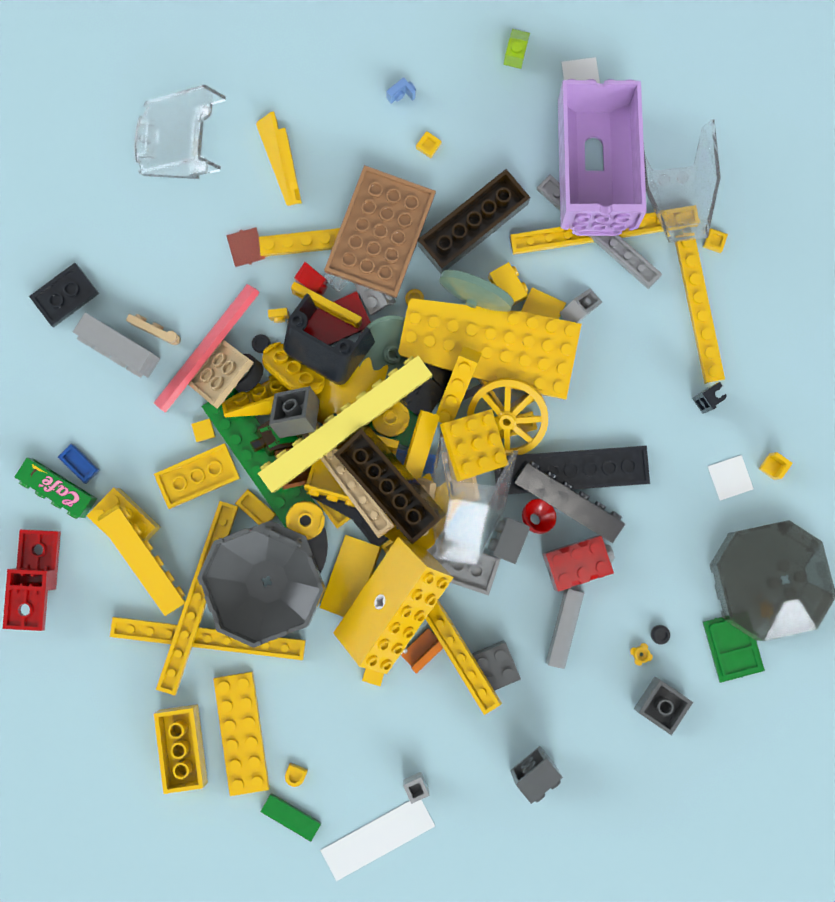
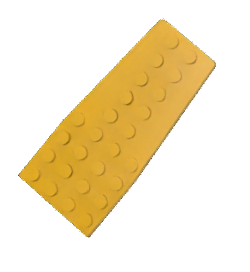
M412 298L408 302L398 353L401 357L410 358L411 356L416 358L419 356L425 364L453 372L463 346L482 353L472 378L486 382L501 378L519 379L532 385L541 395L566 400L582 324L512 310L509 312L494 311L478 306L471 308L463 304ZM511 387V389L524 391L516 387Z

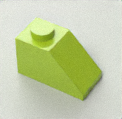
M512 28L503 65L522 68L530 36L529 32Z

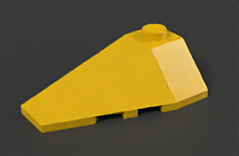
M271 375L268 381L262 384L258 383L250 391L240 392L222 403L224 416L271 415L274 394L289 390Z

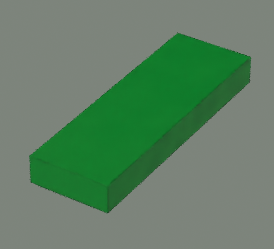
M272 793L260 811L310 842L321 825L320 821Z

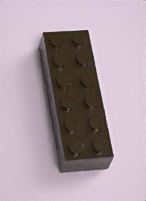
M505 169L418 239V247L442 274L444 270H448L529 204L531 197L509 171Z
M369 426L361 428L334 454L411 544H414L446 516V513Z

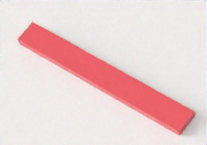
M248 284L244 287L155 400L154 404L164 412L168 411L260 292Z

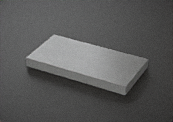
M440 538L431 548L427 549L454 577L450 583L489 595L500 558Z

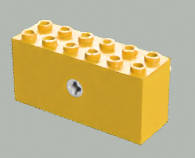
M397 537L333 634L359 667L387 674L400 654L407 653V644L454 577L424 547L415 543L411 544L410 541Z

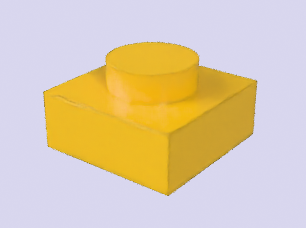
M287 308L268 310V317L274 323H283L290 317Z

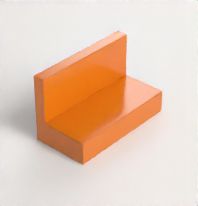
M427 628L407 648V653L400 655L417 674L443 647L436 635Z

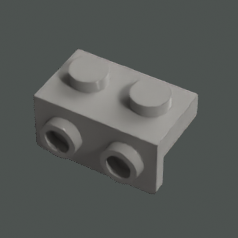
M354 283L370 315H375L386 306L396 303L392 296Z

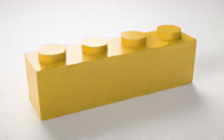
M463 346L436 414L440 415L438 422L445 423L455 420L482 353Z

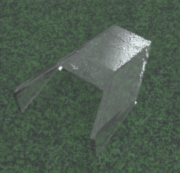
M715 119L710 120L701 129L693 166L653 170L644 150L646 194L669 243L708 238L721 178Z
M439 438L431 481L436 483L434 501L446 513V516L433 526L438 559L472 565L477 564L505 511L518 451L509 453L508 462L494 486L463 481L457 482V480L452 479L450 476L444 438Z

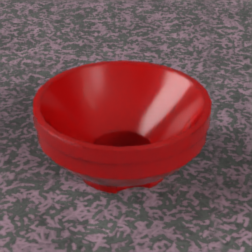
M533 499L523 508L522 520L525 525L530 526L531 532L543 534L555 526L556 512L553 506L545 501ZM532 514L539 517V524H534L531 521Z

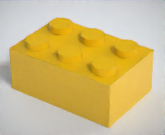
M115 487L87 514V517L105 534L106 532L98 522V517L118 504L121 508L125 507L131 515L129 520L132 524L136 523L142 531L140 536L143 540L147 539L149 541L161 528L122 489Z

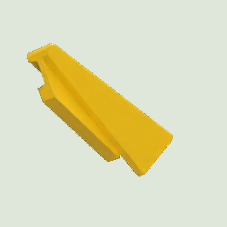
M273 111L257 121L256 126L286 205L300 204L302 202L286 128L279 129L277 118Z

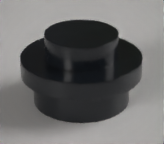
M263 334L256 335L252 340V348L257 353H263L264 349L271 344L270 339Z
M656 625L652 628L650 636L653 642L662 645L669 641L670 631L666 626Z

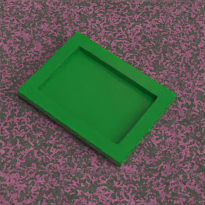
M748 610L702 622L720 683L765 671Z

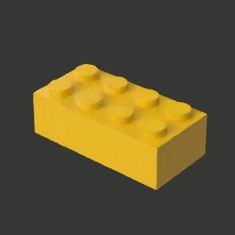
M198 704L158 710L154 713L163 794L204 788L208 780Z

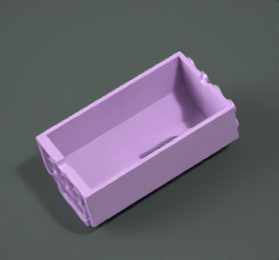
M594 79L563 80L558 98L561 228L564 230L570 228L572 233L577 236H617L622 234V231L627 228L629 230L639 228L646 214L641 81H634L632 79L615 81L608 79L603 84H599ZM588 139H598L603 145V171H585V142Z

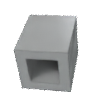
M422 772L403 780V786L411 804L430 796L429 788Z

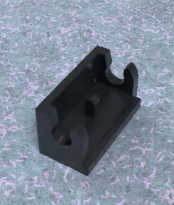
M721 382L708 387L692 398L702 414L717 408L716 405L727 397L726 394L720 398L715 395V392L723 386Z

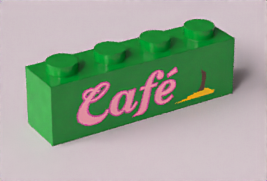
M26 458L14 476L19 480L21 486L27 489L31 487L35 490L37 496L43 499L47 497L52 501L51 504L59 509L63 507L68 510L67 514L75 519H78V517L86 518L98 499L33 458Z

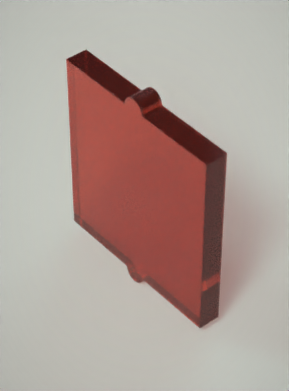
M256 227L244 231L241 229L237 233L226 235L235 267L246 264L252 265L253 262L265 259V256L260 254L259 235Z

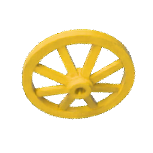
M501 378L486 383L474 394L468 407L467 416L474 414L478 401L483 398L498 415L494 416L496 423H498V431L504 430V450L506 456L523 455L541 442L548 427V409L544 398L532 385L519 379ZM498 387H505L503 410L487 392ZM511 387L519 388L529 394L514 410L510 409ZM535 399L540 408L541 415L517 417ZM504 419H509L510 422L507 423ZM541 422L534 438L517 425L518 423ZM510 430L515 431L528 443L520 447L510 448Z

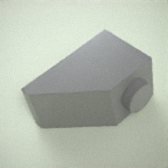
M590 288L571 301L560 314L564 320L578 323L597 308L602 301Z

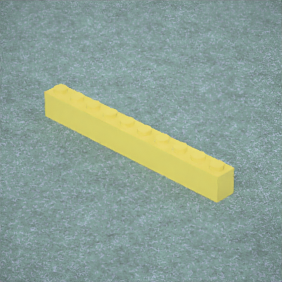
M411 356L404 362L405 366L401 369H393L387 374L389 377L386 380H378L372 385L373 389L368 393L366 391L362 392L356 397V402L353 404L347 403L340 408L341 413L336 416L332 414L324 420L325 424L320 428L316 426V431L308 433L309 436L304 440L302 438L296 440L292 444L293 448L289 451L285 449L277 454V459L274 462L268 461L262 465L258 475L271 493H275L361 428L429 380L432 374L420 357L414 358Z

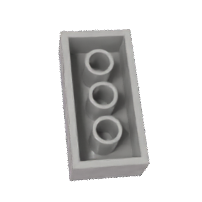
M84 313L73 330V333L78 335L77 340L118 365L126 367L128 371L140 378L143 375L149 378L160 360L159 357L87 313Z

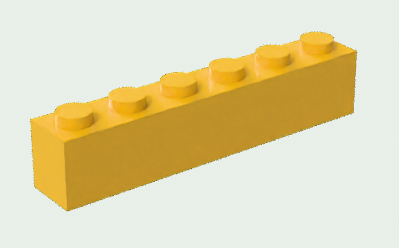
M118 504L100 515L98 522L164 616H167L185 604L184 596L186 595L180 586L176 587L173 581L175 579L169 570L165 572L162 567L164 563L159 555L154 556L151 551L153 547L147 539H142L140 536L142 531L136 523H131L129 520L131 515L125 507L121 508Z

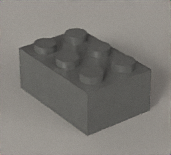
M511 518L499 520L495 528L497 535L495 538H491L487 548L490 550L489 554L516 564L530 526Z
M541 746L510 770L515 785L531 804L541 801L545 797V792L550 788H556L563 778L556 765Z

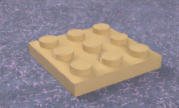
M222 340L188 385L218 409L245 373L249 371L254 362L225 340Z

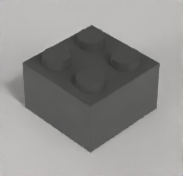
M310 386L275 393L269 425L279 438L315 432L320 400Z
M504 640L472 653L494 691L521 680Z
M654 677L634 707V710L672 736L693 702L657 677Z

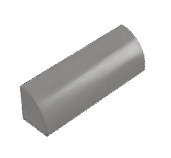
M572 589L564 590L546 663L549 666L565 669L584 597L583 592Z

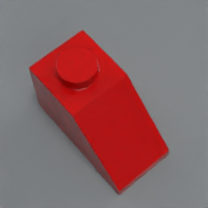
M306 262L303 263L294 277L296 283L321 296L327 290L326 279Z

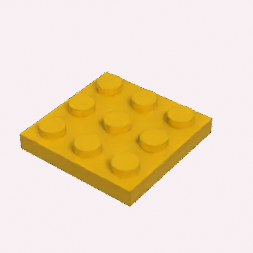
M492 409L440 424L457 482L509 465Z

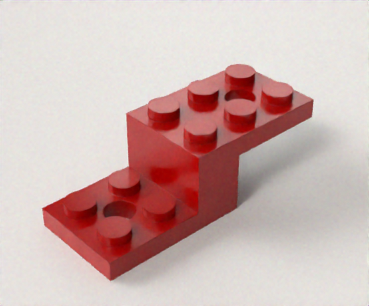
M20 529L17 567L7 569L2 629L45 630L48 591L55 590L57 585L61 531ZM38 544L43 547V552L40 555H37L34 551L35 546ZM23 604H27L30 608L28 615H24L21 612Z

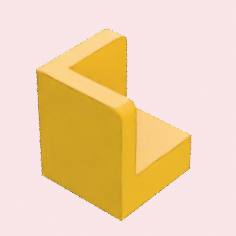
M778 452L769 453L759 467V470L773 480H778L784 477L793 463Z

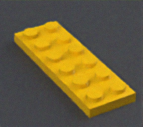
M253 671L215 677L213 680L230 796L269 790L270 786Z

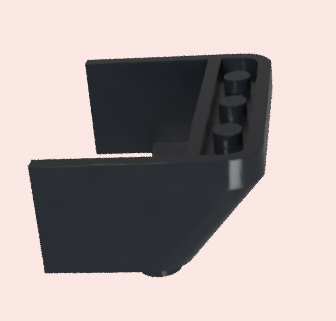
M306 294L288 319L283 349L287 356L334 384H345L374 345L373 335L370 329L366 327L356 342L350 339H341L334 347H331L308 334L304 329L317 310V307L311 296Z

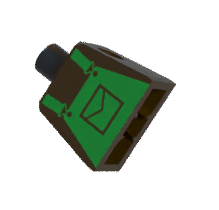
M270 420L257 428L258 439L250 442L254 452L265 449L268 456H274L275 451L293 448L292 444L298 438L296 435L279 438L269 425Z

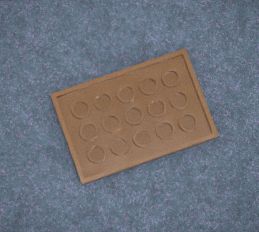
M364 165L324 272L397 298L436 191Z

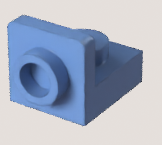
M402 78L386 91V98L392 104L394 101H400L406 93L413 101L416 96V88L411 81L407 82L405 78Z

